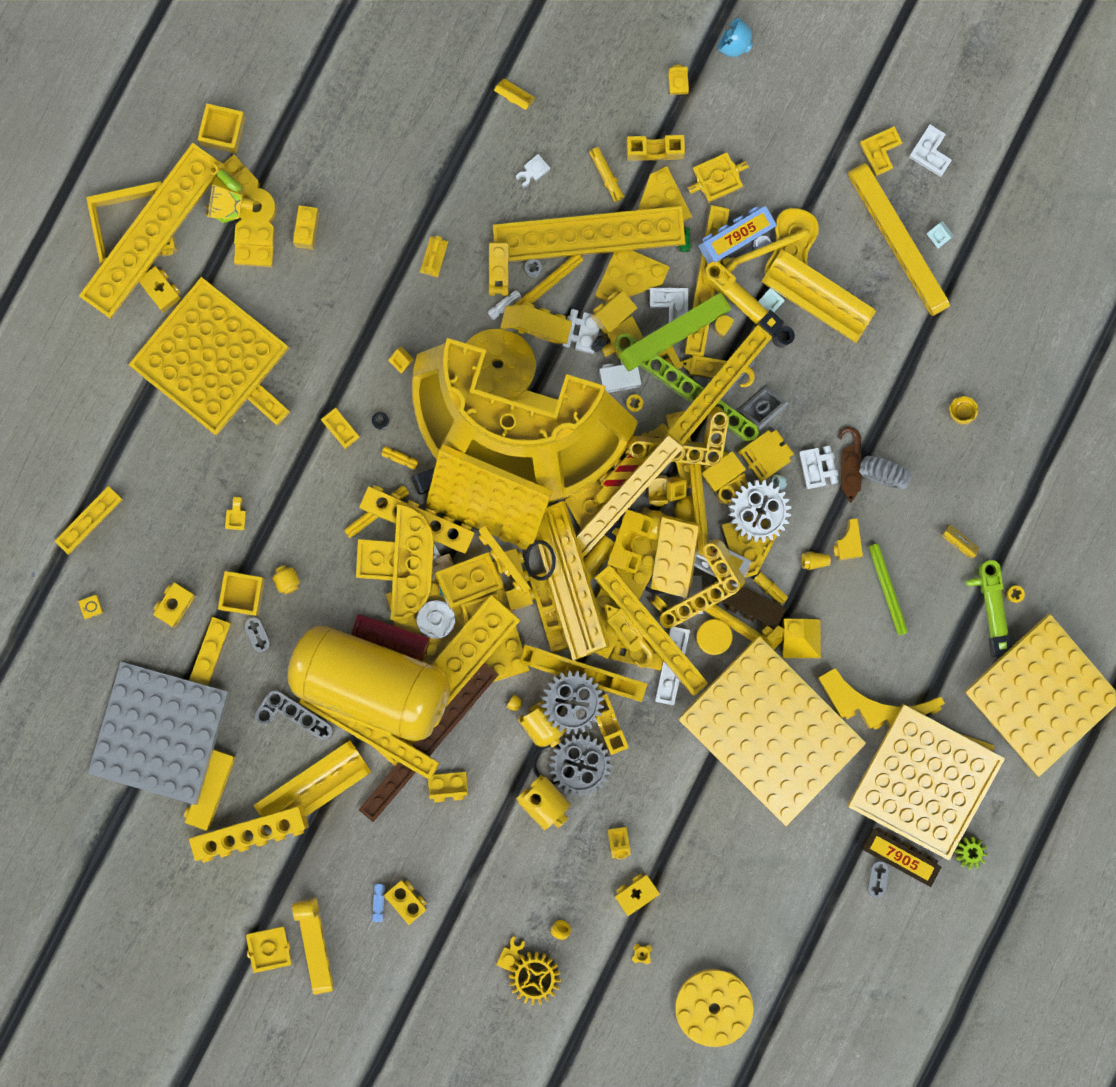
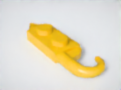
M693 355L692 358L681 361V364L690 372L691 376L712 379L727 361ZM749 366L744 371V373L749 375V380L746 383L740 384V387L750 386L755 379L754 371Z
M605 604V622L626 649L631 652L642 649L647 655V660L644 663L635 661L634 664L640 668L650 666L654 659V653L644 640L642 634L622 608H615Z

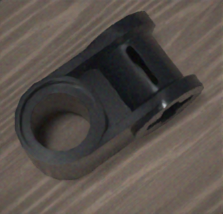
M435 467L411 477L418 495L429 492Z

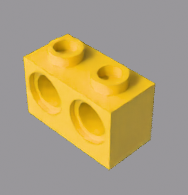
M402 879L384 894V897L405 922L410 925L428 909L425 906L428 903L421 895L417 896L413 892L415 888L408 880L404 881ZM403 888L406 891V897L398 898L395 893L396 889ZM410 903L418 905L419 911L417 913H411L408 910Z

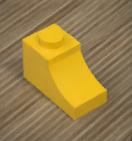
M858 518L847 521V531L841 540L835 541V545H833L834 557L837 556L838 561L863 557Z

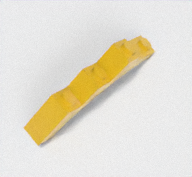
M528 645L524 646L519 662L520 664L559 677L560 672L567 676L568 670L571 671L572 675H574L575 671H579V677L584 672L586 673V680L592 677L593 681L591 684L595 682L599 684L596 689L642 702L648 685L647 683Z
M836 668L817 677L836 713L841 718L849 719L856 714L855 710H857L868 729L874 728L876 730L884 725L883 721H886L890 728L901 708L884 705L861 695L844 681ZM936 697L928 702L909 707L923 715L930 712L935 714L942 710L941 706L945 702L942 697Z

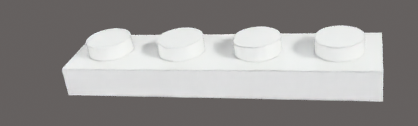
M672 627L670 628L669 637L685 655L690 630ZM664 661L655 702L674 706L679 679Z

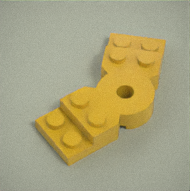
M233 155L223 163L224 170L245 187L244 198L255 200L254 206H262L259 212L245 209L241 211V220L235 226L234 264L273 267L275 228L271 222L276 217V203L267 191L260 189L259 181Z

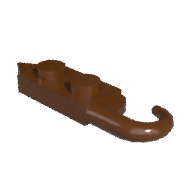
M845 427L840 431L838 438L841 440L844 433L850 432L853 434L854 444L843 449L841 453V491L844 492L849 503H852L857 493L861 491V473L859 472L862 454L861 435L854 427Z

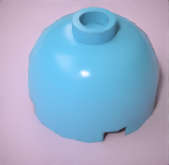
M736 18L730 23L732 28L728 31L725 30L717 46L719 48L718 51L728 57H737L744 52L748 53L753 45L751 43L752 31L750 27L741 19Z

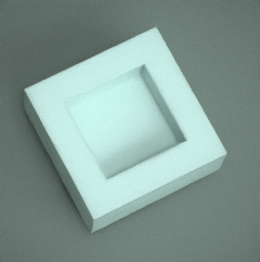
M943 221L927 233L937 248L942 247L954 237Z
M770 288L758 302L768 311L771 309L775 312L785 300Z

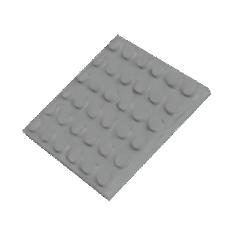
M120 662L88 774L197 805L230 692Z

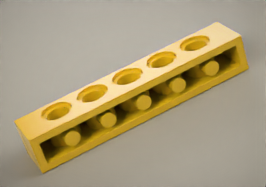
M373 485L372 488L368 486L359 506L360 509L396 524L397 515L394 513V509L397 504L412 507L419 511L429 524L432 521L440 523V530L433 532L435 542L466 554L474 532L471 531L472 527L461 523V526L454 524L453 519L444 516L442 519L436 516L437 512L426 508L424 511L419 509V504L410 500L408 503L403 502L399 495L391 493L389 496L383 493L384 489ZM379 498L387 500L388 505L386 508L381 509L377 506L376 502ZM452 528L458 532V537L454 540L450 539L447 535L448 530Z
M302 804L194 836L189 839L195 861L202 860V863L213 860V856L219 854L220 858L231 855V851L238 849V852L250 849L249 846L253 844L259 847L268 844L267 840L274 839L276 842L286 839L287 834L293 833V836L305 833L304 829L308 828L309 824ZM283 819L289 821V829L283 827ZM265 825H269L271 827V834H267L264 831ZM247 830H250L253 833L252 840L247 838ZM229 835L234 837V845H231L228 842ZM210 841L216 843V850L211 849Z

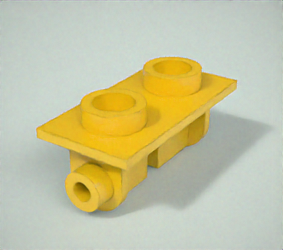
M430 236L420 273L438 278L449 241L442 240L443 238L439 236Z

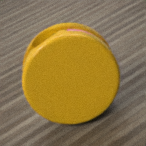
M718 619L704 622L696 633V642L699 648L709 655L724 653L730 647L733 639L730 627Z

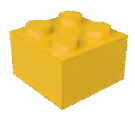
M206 103L197 139L199 144L204 147L238 154L246 121L244 112Z
M224 571L218 610L259 617L266 579Z

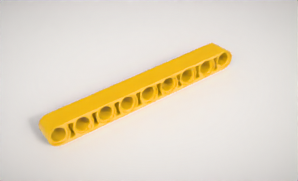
M864 162L848 171L850 181L928 312L935 316L949 308L950 304L869 166Z

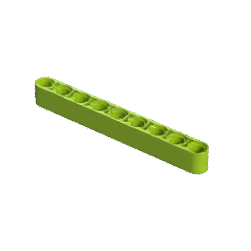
M622 334L616 338L614 346L621 353L626 348L620 346V339L625 338L629 343L628 347L638 341L628 334ZM658 355L639 366L690 403L704 389ZM652 361L659 363L660 368L658 371L651 368ZM667 372H673L675 374V380L673 382L667 380ZM683 383L690 385L691 390L689 393H685L682 390ZM720 400L716 404L727 414L728 421L730 416H734L737 419L736 426H731L728 422L727 430L743 441H751L758 436V428L755 424ZM720 414V415H717V416L714 418V420H715V421L721 420V419H722V415H721V414ZM746 427L752 429L751 437H746L744 434Z

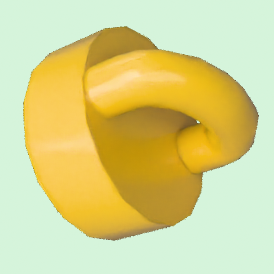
M557 920L550 929L552 936L559 940L567 939L572 931L571 926L563 920Z

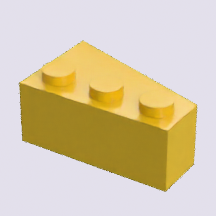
M525 302L523 305L505 307L500 328H513L518 330L517 333L520 334L525 332L535 336L537 339L555 344H567L572 321L566 320V316L561 314L552 315L550 310L543 308L538 310L534 308L535 305Z

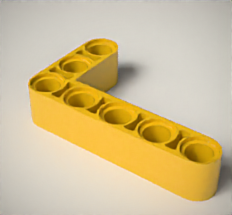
M714 407L708 414L703 443L686 441L683 444L682 450L671 462L710 466L718 465L721 462L729 422L728 416L722 408ZM717 415H722L721 420L714 421V418ZM719 433V437L717 439H711V436L713 434ZM632 436L627 447L633 457L645 459L652 452V448L657 446L663 439ZM635 444H641L638 450L632 449ZM698 450L696 455L689 456L690 451ZM710 452H716L714 457L708 458Z
M713 539L703 548V555L719 581L669 607L660 616V623L663 627L672 628L737 593L744 586V576L721 540ZM711 546L717 549V553L712 552ZM721 563L726 564L727 570L721 567ZM730 580L736 581L737 587L733 586ZM715 588L721 591V595L715 593ZM699 597L705 600V604L699 601ZM683 605L687 606L690 612H686ZM668 614L673 616L674 621L668 618Z
M317 898L297 900L292 904L294 920L300 922L313 994L334 991Z

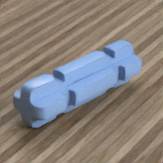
M375 884L372 920L373 922H382L385 885Z

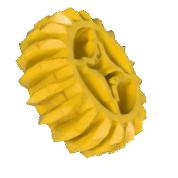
M538 951L535 952V957H531V952H528V959L521 955V963L518 960L514 961L518 967L510 968L515 974H509V978L514 979V981L509 982V986L516 985L512 989V993L520 992L517 995V999L525 996L523 1002L527 1003L528 998H530L531 1005H534L535 999H538V1003L541 1005V998L544 997L548 1002V994L553 997L555 996V992L552 989L559 990V986L554 983L561 982V978L555 977L561 973L560 970H553L558 966L557 963L550 965L553 960L552 957L546 961L545 953L542 954L541 958H538ZM529 963H540L546 968L534 970ZM525 967L528 977L524 982L519 983V973ZM531 972L535 976L540 975V978H538L539 985L535 981H529L531 979ZM550 973L551 982L545 990L541 981L546 974ZM534 986L540 993L532 994L525 991L524 988Z

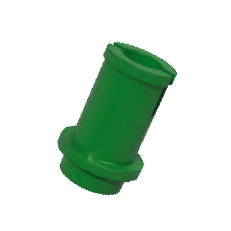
M684 227L685 245L677 246L679 252H690V248H692V244H690V228L686 227L685 230Z

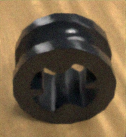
M377 412L372 417V424L376 429L384 430L389 425V418L385 413ZM379 416L386 420L385 424L382 423V426L375 422L376 418L379 419Z

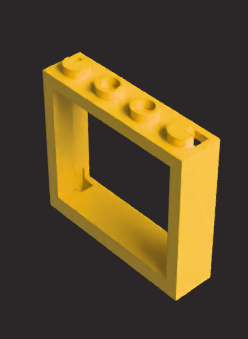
M161 181L86 197L101 265L106 260L107 254L97 207L153 196L161 186ZM173 235L169 245H166L159 255L164 257L171 256L173 252L178 251L175 235Z

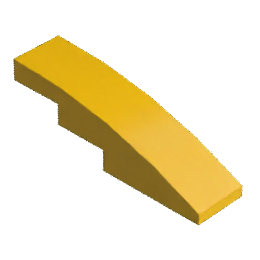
M544 572L536 576L543 577L547 575V573ZM529 577L551 653L554 654L569 649L549 580L538 581Z

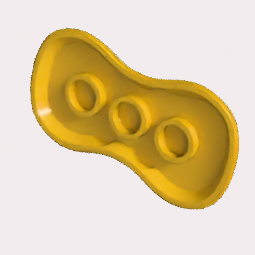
M798 208L786 209L779 214L776 220L777 226L775 231L777 241L805 229L810 230V236L774 250L766 264L765 274L781 249L808 265V252L819 233L818 221L813 214Z

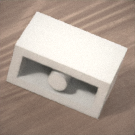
M621 362V365L618 366L606 364L602 366V369H599L601 385L606 386L605 390L608 393L641 387L638 367L628 372Z

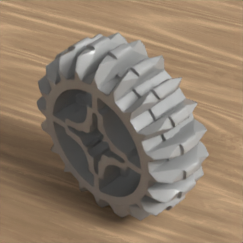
M866 456L860 465L859 472L862 476L887 487L903 490L907 488L911 481L912 473L907 468L883 458Z

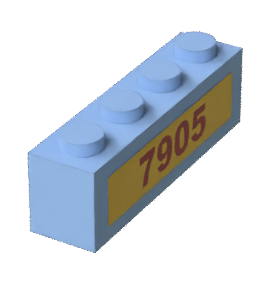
M757 206L748 211L749 216L744 218L741 215L733 220L734 225L729 227L726 224L719 228L717 235L713 236L711 233L702 239L703 243L698 245L708 264L719 261L776 227L777 225L767 207L764 206L759 209Z

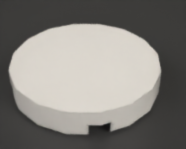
M439 600L430 601L419 610L417 625L425 636L433 639L443 638L453 630L455 614L445 602Z

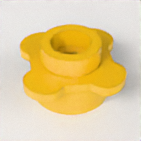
M635 944L633 946L634 956L632 961L634 963L649 964L651 962L650 952H652V947L650 945L640 946V944Z

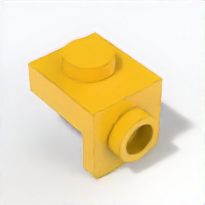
M657 476L648 486L649 504L654 506L668 504L666 499L667 476Z

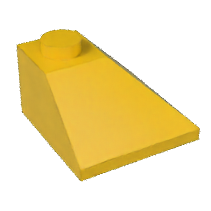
M783 619L782 628L785 630L782 641V658H821L820 620Z

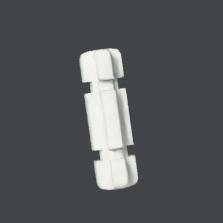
M517 290L513 291L509 297L507 296L496 304L495 308L492 307L488 310L489 316L494 320L500 313H504L506 306H513L514 302L517 303L522 298Z

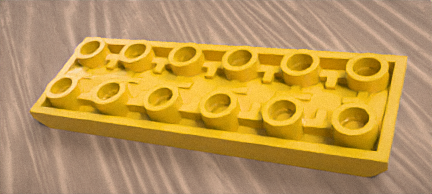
M782 249L761 281L855 344L876 313L875 309Z
M350 740L256 803L254 807L260 816H265L303 804L305 814L308 816L371 773V770ZM283 819V827L289 829V821Z

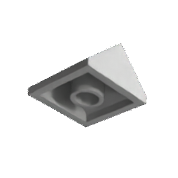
M765 386L738 411L742 416L755 424L759 432L788 406V402L768 386Z

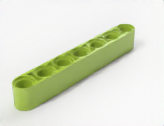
M719 293L626 348L617 356L629 372L715 321L720 316L725 315L732 307L723 294Z

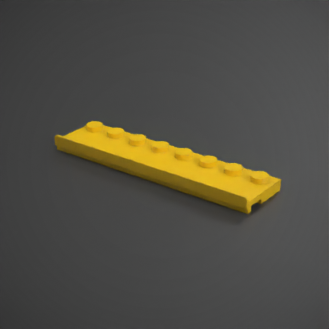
M561 501L546 508L536 540H543L549 543L555 553V569L548 580L571 657L575 661L610 646L566 502ZM538 544L544 567L548 574L552 565V556L545 545Z

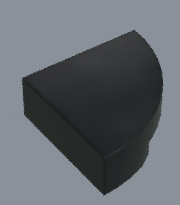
M599 333L591 350L596 353L602 350L606 344L607 336Z

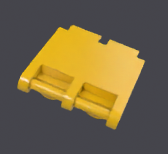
M768 430L738 452L749 464L748 468L752 469L757 475L759 483L791 462L790 457L794 455L787 443L782 447L779 445L784 439L777 430L772 433Z

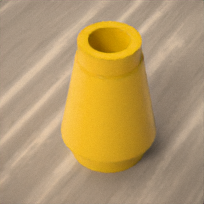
M807 551L801 555L803 569H817L830 566L831 563L829 554Z

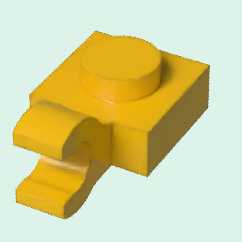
M233 497L232 510H226L225 529L245 530L247 511H241L243 498Z

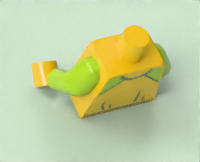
M222 162L212 163L215 168H211L210 173L213 175L217 174V176H215L212 184L210 204L205 206V208L209 209L206 212V216L215 218L221 223H226L239 219L242 209L253 211L255 200L244 198L245 187L224 170Z

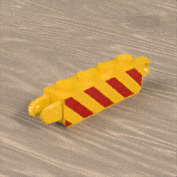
M662 423L655 430H651L648 434L644 432L641 436L664 439L669 428ZM638 444L636 447L633 446L632 449L638 450L641 444ZM627 450L625 452L627 457L623 461L619 459L613 465L615 470L611 474L607 472L599 480L602 483L598 487L601 491L594 498L595 505L602 506L645 459L635 458Z

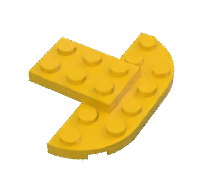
M397 504L395 541L358 539L356 578L393 581L390 620L404 619L413 615L423 607L429 598L433 578L434 534L427 519L416 509Z

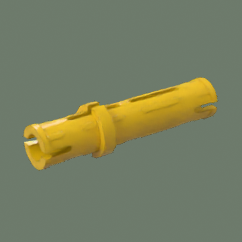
M600 147L593 148L589 151V155L604 181V187L608 189L614 202L622 200L625 196L618 185L617 177H614Z

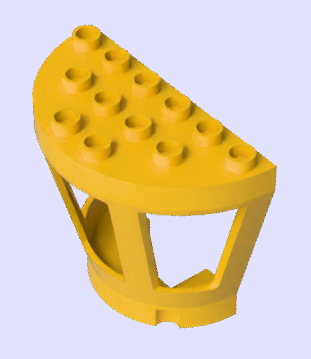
M447 338L446 343L417 354L412 377V401L418 427L434 458L437 460L442 444L552 490L549 503L566 499L582 492L609 472L625 452L638 423L605 390L606 386L566 374L558 400L527 390L520 396L508 400L476 390L487 356L486 349Z

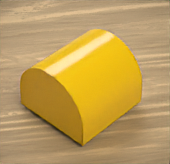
M726 315L720 316L714 325L716 335L724 338L733 325L734 319Z
M682 477L667 478L666 499L675 501L686 498L687 479Z

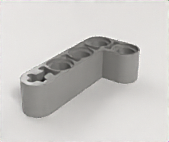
M280 691L270 692L256 712V720L260 724L272 723L278 713H280L321 740L331 738L334 733L333 726ZM274 694H278L281 698L278 705H274L271 701ZM291 704L297 708V712L293 716L287 712V708ZM264 710L270 713L268 721L261 719V712ZM306 715H310L313 718V723L310 726H306L303 722ZM318 721H320L318 726L322 728H325L326 726L328 727V735L325 734L322 736V731L318 728H315V731L312 730L317 725Z

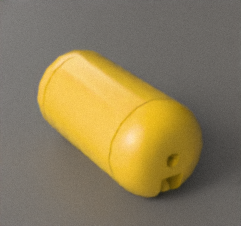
M322 625L314 626L302 635L293 650L287 671L289 687L293 694L300 699L316 704L322 710L390 736L394 734L412 741L426 739L431 735L434 727L439 725L450 693L448 677L438 667L335 628Z

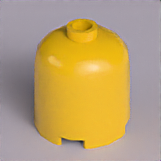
M542 700L528 709L530 711L529 714L525 716L521 714L517 720L535 745L539 747H546L548 745L554 747L561 742L559 738L564 734L565 728L560 732L558 731L559 725L555 728L551 726L553 720L551 722L546 721L549 715L542 714L546 710V708L540 706L546 703Z

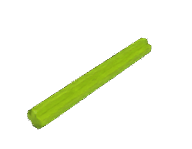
M878 543L869 546V551L897 634H906L908 629Z

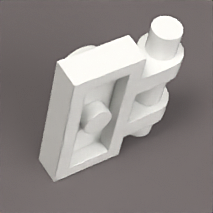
M571 309L567 320L572 321L568 342L562 346L570 348L572 341L576 342L575 350L594 354L591 347L599 334V326L590 317L592 314L584 312L583 318L578 319V310ZM575 325L581 326L578 336L573 335Z
M831 446L823 447L824 455L819 454L818 448L799 452L806 489L826 486L825 478L829 477L831 485L838 483L837 476L839 474L838 470L835 469L833 460L835 455L832 453ZM821 461H826L828 471L823 472Z

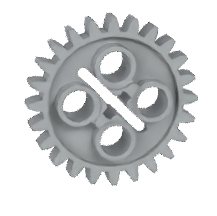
M568 670L567 676L560 672V679L553 676L554 683L547 682L550 688L543 689L547 695L541 696V699L546 702L540 705L546 708L542 714L549 715L546 721L551 722L553 720L551 726L555 728L559 725L558 731L561 732L565 728L567 734L570 733L571 729L577 734L578 728L585 732L584 726L586 725L592 728L590 722L594 721L597 723L598 721L595 716L602 715L598 708H604L603 705L599 704L604 698L598 697L602 690L595 689L599 684L597 682L591 684L593 678L589 677L586 680V673L584 672L579 677V671H575L574 675H572L571 671ZM563 686H567L569 689L566 696L560 695V689ZM582 689L588 691V695L584 699L579 697V692ZM573 698L578 702H587L589 706L573 704L571 707L570 704L556 702L555 699L572 700ZM564 705L566 711L563 715L559 716L557 708ZM583 708L585 711L584 716L577 718L576 711Z
M580 734L579 739L572 735V741L565 738L566 744L559 743L561 749H554L557 755L550 757L555 760V763L549 764V766L555 767V770L551 771L550 774L557 775L553 781L559 780L558 788L564 785L565 793L570 789L571 796L576 791L579 797L582 796L584 791L589 796V790L591 789L594 793H597L595 787L603 788L601 781L608 782L604 776L611 775L607 771V768L612 767L611 764H607L611 757H605L608 749L602 751L603 743L596 745L597 738L591 742L590 735L586 737V740L583 739L582 734ZM571 748L579 750L578 758L572 759L569 757L568 752ZM591 753H595L598 756V761L595 764H590L587 761V756ZM567 759L577 763L583 760V764L595 767L597 771L585 768L578 771L577 766L564 763V760ZM568 766L574 769V775L570 778L565 777L563 774L564 768ZM585 772H590L593 775V779L589 783H585L582 780V775Z

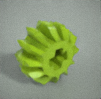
M971 836L970 840L964 837V844L958 843V846L961 847L960 850L955 849L954 851L955 853H960L955 859L957 861L962 860L960 863L962 867L967 864V868L971 870L974 864L975 868L978 869L980 868L979 862L983 864L986 862L982 859V856H988V853L983 852L987 846L981 845V839L975 842L974 836ZM969 849L973 850L974 856H969Z

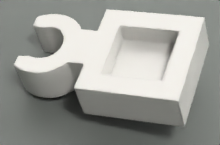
M538 154L524 165L526 171L519 172L516 175V179L526 178L522 186L523 188L527 187L530 179L533 178L535 182L550 171V167Z

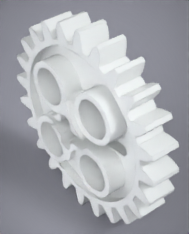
M755 480L754 486L750 482H747V488L740 486L742 492H734L737 499L731 498L730 500L734 502V505L728 507L733 509V512L729 513L728 516H734L730 523L737 524L734 530L741 529L740 536L747 534V540H750L753 536L754 542H757L759 537L762 542H765L766 536L769 540H773L772 534L780 536L778 530L785 531L782 525L783 523L789 524L785 518L791 516V514L786 513V510L791 509V506H786L785 504L789 501V499H783L785 492H778L780 486L773 489V482L766 486V480H762L761 485H759L758 480ZM753 493L759 496V501L756 504L750 501ZM767 495V500L762 506L764 496ZM772 500L777 504V508L774 511L768 509V503ZM762 506V511H764V513L759 514L758 519L756 521L755 527H753L752 524L758 515L756 508H760ZM745 511H749L752 514V518L748 522L743 519ZM764 518L769 521V526L766 529H763L760 525L761 520Z

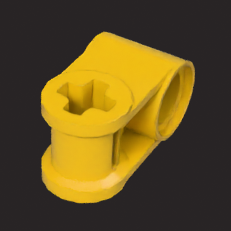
M745 473L730 481V483L723 486L717 492L716 498L720 504L727 505L732 502L730 499L725 500L722 498V491H728L731 498L737 499L734 492L741 493L740 486L747 488Z

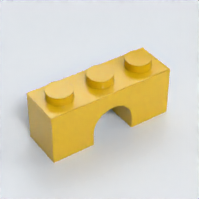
M665 135V138L650 140L646 136H628L626 141L627 161L684 159V135Z
M626 510L609 557L608 565L636 574L642 556L634 552V542L640 536L649 538L655 519Z
M517 549L504 552L526 582L530 581L527 570L523 571L521 566L524 563L522 553H517ZM497 560L500 575L504 574V571L501 569L504 565L500 560ZM516 588L505 592L511 611L533 605L532 600H535L533 589L525 594L523 591L518 592Z
M605 694L600 696L604 700L599 702L604 708H598L602 715H596L595 718L598 721V726L609 753L613 755L629 747L609 697Z

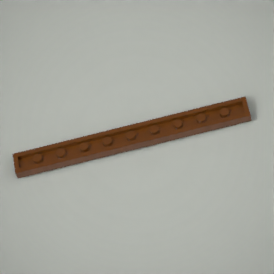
M484 663L447 705L439 725L434 727L431 735L424 740L416 741L413 747L430 756L499 674ZM398 762L359 808V811L374 822L416 772Z

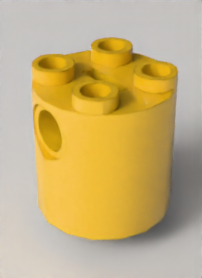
M540 775L530 785L532 787L531 790L527 787L516 798L518 800L517 803L544 831L552 824L559 828L569 819L564 812L572 804L546 776ZM535 794H539L541 799H538Z

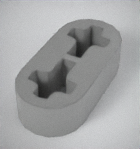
M249 618L245 623V630L253 648L257 652L263 653L268 651L271 642L263 623L258 618ZM252 621L259 624L256 627L258 634L253 629H249ZM258 636H260L262 641L266 640L267 642L264 645V649L257 647L259 643Z
M876 861L870 867L867 891L874 898H880L886 892L889 868L882 861ZM881 864L885 871L880 873V878H877L878 872L875 871V867L877 868ZM879 881L878 887L881 888V891L875 894L871 888L875 887L876 882Z

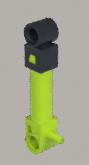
M989 560L979 566V578L966 580V585H980L981 593H984L990 638H988L991 657H997L993 661L994 664L1012 647L1011 635H1008L1002 595L1004 587L1001 568L996 561ZM987 565L993 568L992 575L986 573L985 568Z

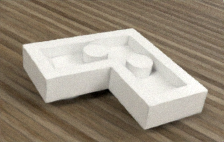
M929 125L909 158L941 177L952 161L936 150L946 134Z
M650 288V308H669V323L688 312V288Z

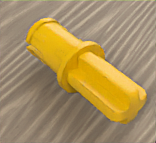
M762 571L753 580L766 591L765 594L768 593L780 605L788 599V596L775 585L776 582L773 583Z

